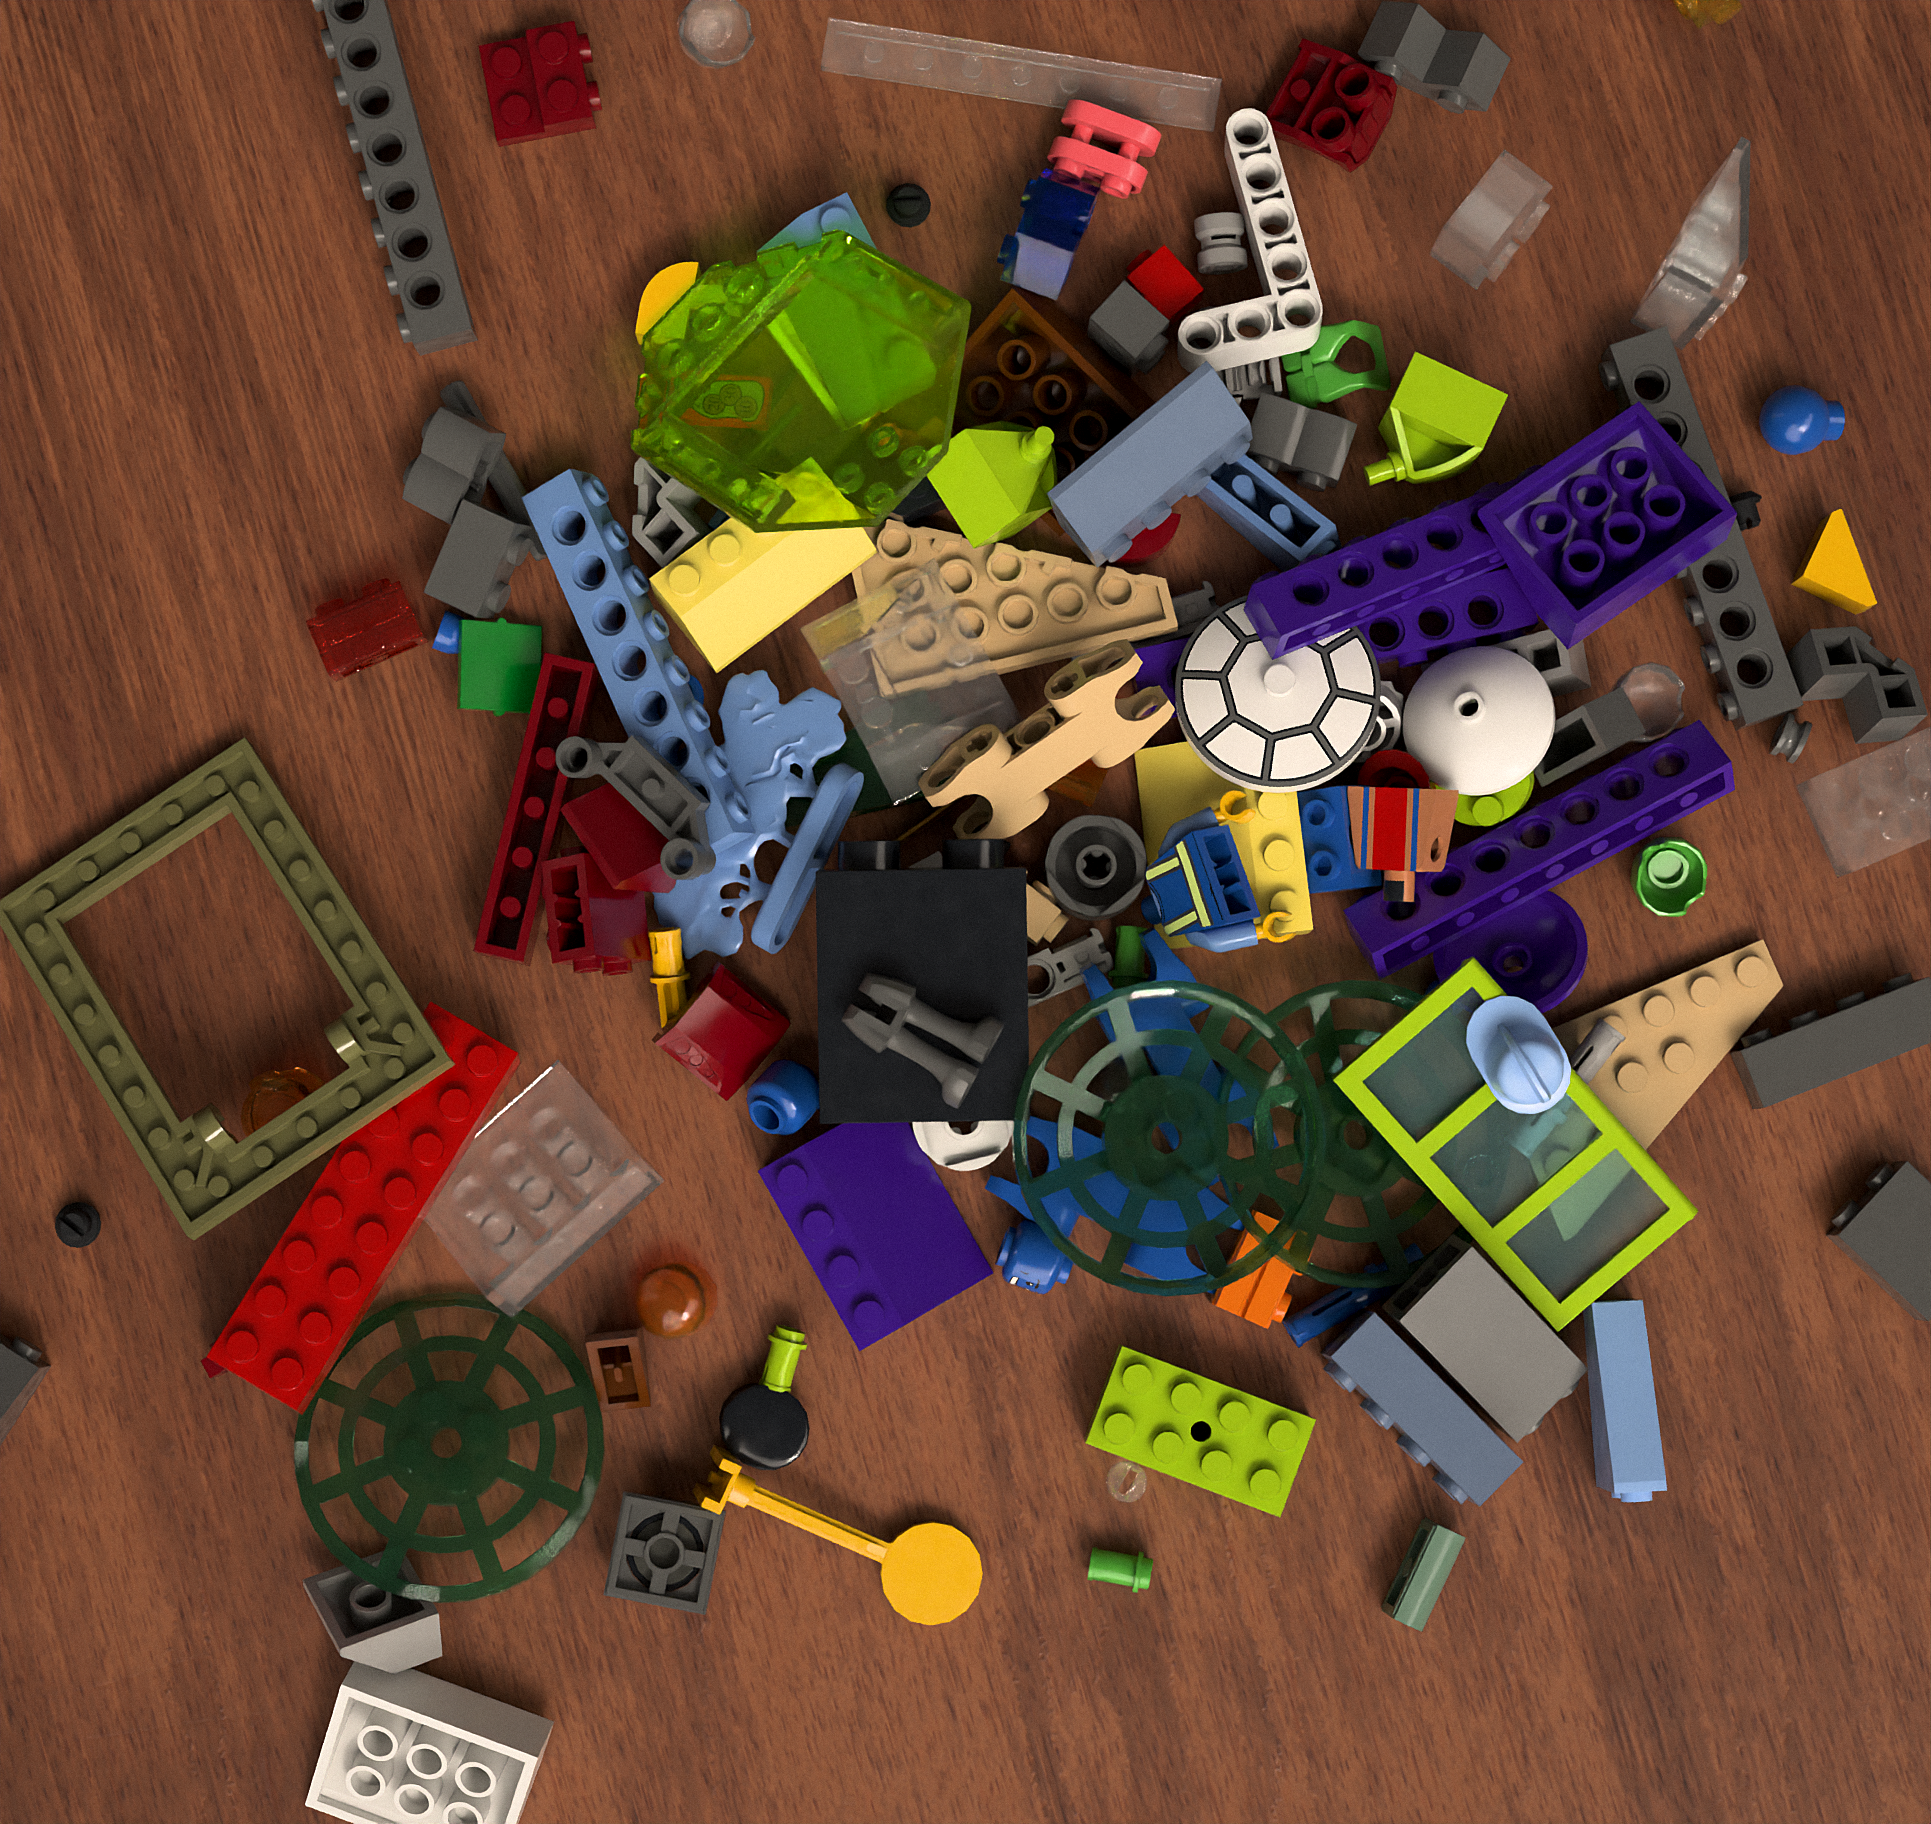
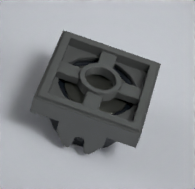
M624 1491L603 1595L706 1615L727 1510H722L719 1515L692 1501Z

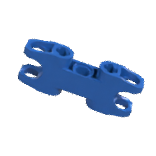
M1150 927L1138 934L1151 964L1150 975L1146 983L1138 990L1130 993L1115 991L1109 985L1102 971L1092 962L1080 968L1079 971L1088 990L1094 1016L1120 1059L1141 1047L1143 1048L1169 1093L1168 1097L1149 1107V1110L1169 1146L1186 1161L1206 1188H1209L1220 1181L1208 1153L1209 1140L1213 1132L1220 1126L1228 1123L1244 1125L1254 1141L1266 1153L1278 1147L1279 1144L1267 1114L1265 1100L1239 1057L1236 1056L1216 1068L1189 1020L1210 1007L1189 967L1178 959L1159 933Z
M1030 1116V1120L1015 1121L1014 1127L1042 1143L1048 1157L1046 1172L1040 1180L1024 1186L990 1175L984 1189L1005 1200L1025 1218L1064 1234L1069 1238L1079 1216L1086 1217L1131 1238L1121 1262L1161 1281L1183 1284L1215 1294L1220 1280L1191 1263L1186 1254L1185 1244L1187 1235L1194 1226L1205 1221L1218 1222L1231 1229L1243 1231L1249 1217L1223 1202L1209 1188L1169 1170L1162 1169L1152 1191L1102 1168L1112 1145L1070 1124L1046 1121L1034 1116Z

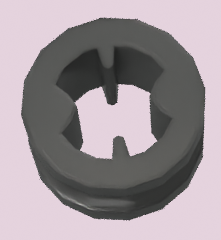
M1787 713L1773 736L1769 747V754L1776 756L1778 753H1783L1786 756V761L1793 764L1808 740L1812 723L1806 720L1803 723H1797L1795 715Z

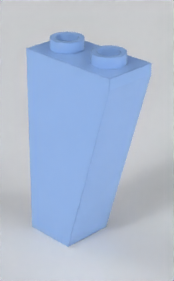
M1618 1299L1594 1301L1583 1310L1596 1486L1611 1492L1612 1498H1621V1502L1652 1501V1491H1667L1643 1300Z

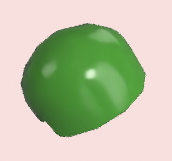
M1659 837L1648 842L1634 857L1630 883L1637 899L1643 906L1658 916L1680 917L1687 913L1688 907L1694 901L1704 896L1708 865L1701 850L1684 838Z

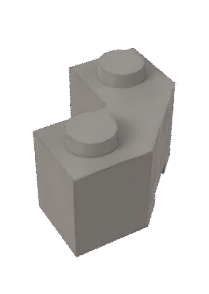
M670 427L665 429L634 464V484L638 485L637 515H633L632 535L662 568L712 532L707 524L695 513L693 508L725 474V471L695 439Z

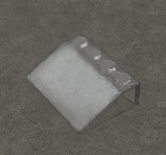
M1742 136L1698 194L1629 321L1647 332L1667 326L1673 345L1680 350H1683L1692 338L1701 341L1708 328L1711 329L1717 318L1724 314L1728 305L1733 304L1748 277L1740 273L1748 258L1751 141Z
M556 1060L478 1131L424 1220L485 1298L509 1317L513 1318L665 1180L559 1060Z

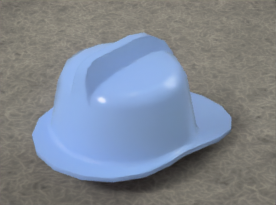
M1499 996L1485 1001L1473 1012L1467 1025L1466 1044L1476 1067L1493 1095L1504 1107L1517 1113L1536 1114L1550 1109L1563 1098L1570 1084L1571 1066L1565 1050L1547 1020L1532 1003L1515 996Z

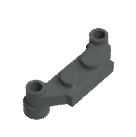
M631 735L626 743H596L587 737L573 736L566 738L560 743L556 751V764L565 776L570 778H589L594 774H601L669 840L663 847L660 857L661 866L666 875L675 880H693L713 870L716 864V855L709 844L705 810L710 805V802L641 736Z

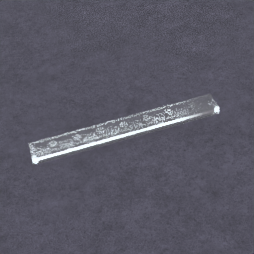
M830 17L828 18L821 61V71L1063 109L1066 108L1069 100L1076 99L1093 103L1140 121L1213 132L1215 127L1222 79Z

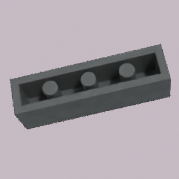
M1911 972L1881 983L1885 992L1869 999L1866 998L1864 991L1835 1001L1838 1011L1823 1017H1819L1817 1009L1789 1019L1790 1030L1773 1036L1770 1028H1766L1741 1038L1744 1048L1733 1051L1730 1054L1752 1109L1771 1106L1931 1043V978L1926 977L1914 981Z

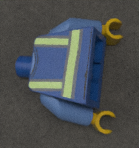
M1236 790L1229 791L1221 798L1219 808L1212 811L1209 806L1174 823L1169 828L1160 846L1158 859L1146 868L1145 873L1151 895L1145 897L1141 903V910L1145 919L1155 925L1162 923L1165 933L1170 937L1185 934L1190 944L1216 953L1258 945V939L1266 937L1273 942H1284L1296 935L1295 932L1280 936L1273 928L1277 917L1292 915L1288 911L1273 912L1264 919V922L1254 924L1253 919L1260 917V912L1229 825H1219L1227 820L1237 824H1246L1254 818L1256 811L1252 808L1233 815L1232 806L1237 800L1245 798L1247 796L1245 793Z

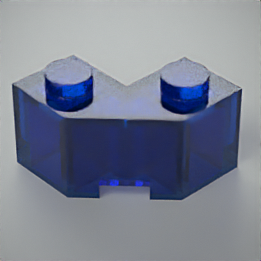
M1047 168L1042 171L1037 180L1029 178L1020 202V207L1025 208L1024 214L1015 236L1006 234L997 258V263L1005 265L1000 280L1058 300L1066 285L1079 244L1086 235L1102 188Z

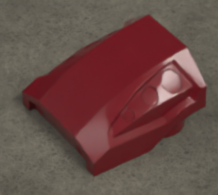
M1302 38L1298 46L1300 53L1265 116H1267L1271 124L1274 138L1314 152L1339 164L1344 170L1351 173L1369 159L1391 119L1398 87L1392 77L1362 64L1346 53Z
M716 961L711 967L714 973H708L700 981L697 990L691 993L692 997L682 1009L679 1008L677 1010L678 1014L672 1016L662 1028L663 1034L657 1033L652 1041L725 1101H728L777 1045L791 1025V1022L721 963Z

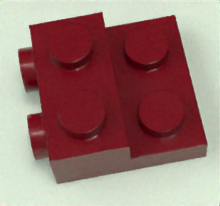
M575 21L525 30L526 37L478 46L496 141L499 147L596 129L594 112L603 110L597 80L587 81L584 64L593 63L588 33L578 34Z

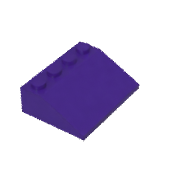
M1638 401L1479 509L1477 515L1535 612L1568 650L1726 541L1738 513L1643 404Z
M908 1122L842 1123L758 1170L859 1351L993 1274L991 1267L929 1158L919 1146Z

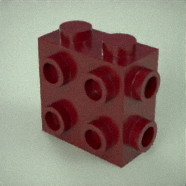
M585 846L561 849V858L541 862L543 876L541 892L546 904L548 922L546 939L551 952L552 964L573 965L574 973L602 971L603 976H615L632 973V964L652 960L644 891L613 889Z

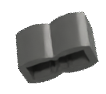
M1261 393L1251 423L1253 439L1249 441L1250 447L1245 455L1272 476H1276L1278 471L1287 472L1297 476L1296 483L1313 491L1324 492L1326 486L1336 488L1357 424L1333 414L1309 409L1284 398Z
M439 407L437 412L432 413L427 418L422 428V438L424 440L421 454L409 463L404 472L403 483L405 487L402 499L452 525L462 499L476 502L482 501L487 479L499 460L505 443L506 433L457 407Z

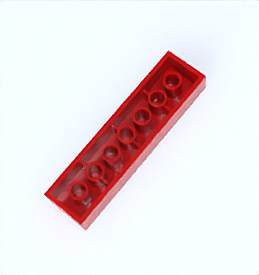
M431 1001L423 1014L450 1054L455 1065L340 1143L206 1356L217 1365L301 1415L307 1409L521 1064L518 1052Z

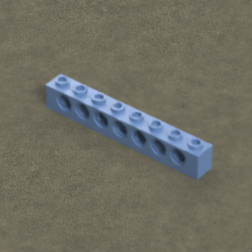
M574 469L566 470L523 496L522 501L628 738L631 735L641 736L699 792L705 787L708 793V801L710 802V805L705 810L709 844L714 850L715 855L755 834L749 820L752 816L750 806L744 796L736 791L728 774L731 772L730 762L723 750L715 745L709 732L710 718L702 704L695 700L687 683L690 680L688 669L684 662L674 654L667 639L669 636L668 625L663 616L653 608L647 591H649L647 578L642 570L634 565L626 548L629 546L628 536L623 527L612 517L606 503L609 501V495L604 484L591 473ZM584 517L585 531L579 538L577 527L580 520ZM604 562L606 573L604 579L599 583L597 571L601 563ZM624 606L626 619L623 626L619 628L617 616L620 609ZM644 651L646 666L640 673L637 661L639 655ZM664 696L667 709L665 715L660 718L657 707L660 699ZM684 741L687 746V757L684 763L681 764L678 759V749Z

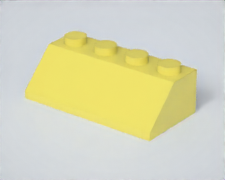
M811 457L649 578L657 601L717 674L876 554L877 551L844 496Z

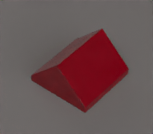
M610 783L567 802L560 809L613 889L669 893L675 887L676 880L666 875L660 861L662 849L669 840Z

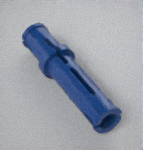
M1412 1243L1408 1248L1377 1266L1372 1262L1363 1267V1274L1334 1291L1325 1294L1320 1299L1289 1317H1284L1282 1323L1294 1344L1299 1348L1307 1341L1345 1321L1376 1301L1381 1300L1385 1303L1393 1295L1392 1292L1399 1289L1424 1264L1426 1259L1418 1246Z

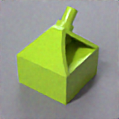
M1415 351L1378 426L1390 452L1386 453V459L1363 467L1367 483L1371 486L1391 478L1396 482L1405 479L1412 484L1442 481L1469 470L1483 450L1508 394Z
M998 421L966 428L919 462V465L973 549L1011 538L1052 509L1047 493L1057 485V462L1054 448L1051 445L1054 441V433L1049 427L1041 426L1033 429L1011 422Z

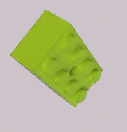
M1119 1344L1083 1440L1088 1445L1281 1517L1316 1419ZM1198 1421L1206 1422L1211 1429L1210 1436L1204 1441H1196L1191 1436V1427Z

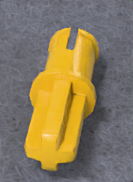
M665 927L648 931L654 974L649 978L651 983L657 984L662 1028L672 1016L678 1014L677 1010L679 1008L682 1009L687 1003L684 980L690 978V972L685 971L680 927Z

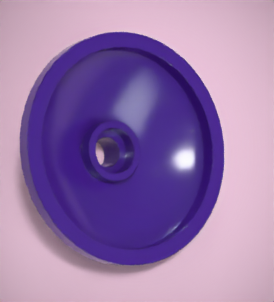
M1547 890L1433 951V959L1437 977L1441 983L1461 966L1462 961L1474 956L1508 996L1519 997L1532 1003L1542 1014L1566 999L1580 982L1587 965L1588 942L1584 925L1576 911L1563 898ZM1510 967H1522V969L1517 972H1507V970ZM1473 987L1455 1001L1457 1005L1472 1014L1485 1002Z

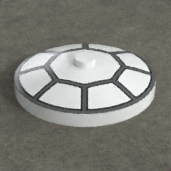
M1248 595L1233 600L1217 609L1197 627L1189 638L1179 660L1175 684V705L1181 729L1189 745L1197 756L1215 773L1230 782L1252 790L1271 793L1305 790L1330 780L1347 768L1361 753L1373 732L1381 699V681L1378 664L1368 641L1358 627L1354 626L1272 660L1243 610ZM1296 597L1302 603L1313 604L1312 601L1305 597Z

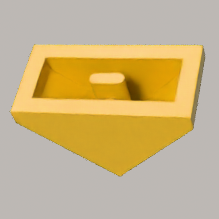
M1839 509L1820 521L1791 585L1856 615L1865 612L1877 604L1844 513L1842 509Z

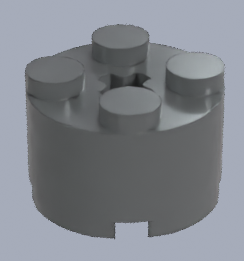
M1104 815L1077 817L1063 825L1049 844L1043 866L1045 885L1056 900V904L1063 911L1076 918L1086 921L1112 918L1125 911L1140 893L1146 879V850L1137 833L1120 819ZM1088 856L1093 861L1103 858L1107 863L1103 870L1105 878L1100 879L1096 875L1090 878L1085 876L1083 872L1087 864L1084 859Z

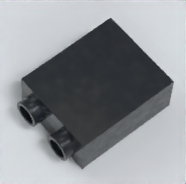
M1004 839L942 840V867L901 868L900 840L838 841V869H819L815 872L820 1124L1030 1120L1026 867L1004 866ZM867 972L899 979L915 986L916 998L937 1011L961 1022L977 1023L984 1017L993 1016L1005 1023L995 1045L982 1064L966 1055L951 1043L908 1022L905 1023L904 1028L942 1052L979 1068L975 1081L958 1109L945 1103L942 1098V1085L931 1072L889 1048H886L881 1053L876 1052L861 1041L841 1020L850 1003L863 1010L866 1009L877 1013L876 1017L883 1021L889 1017L892 1008L885 1004L880 1006L870 996L858 990Z

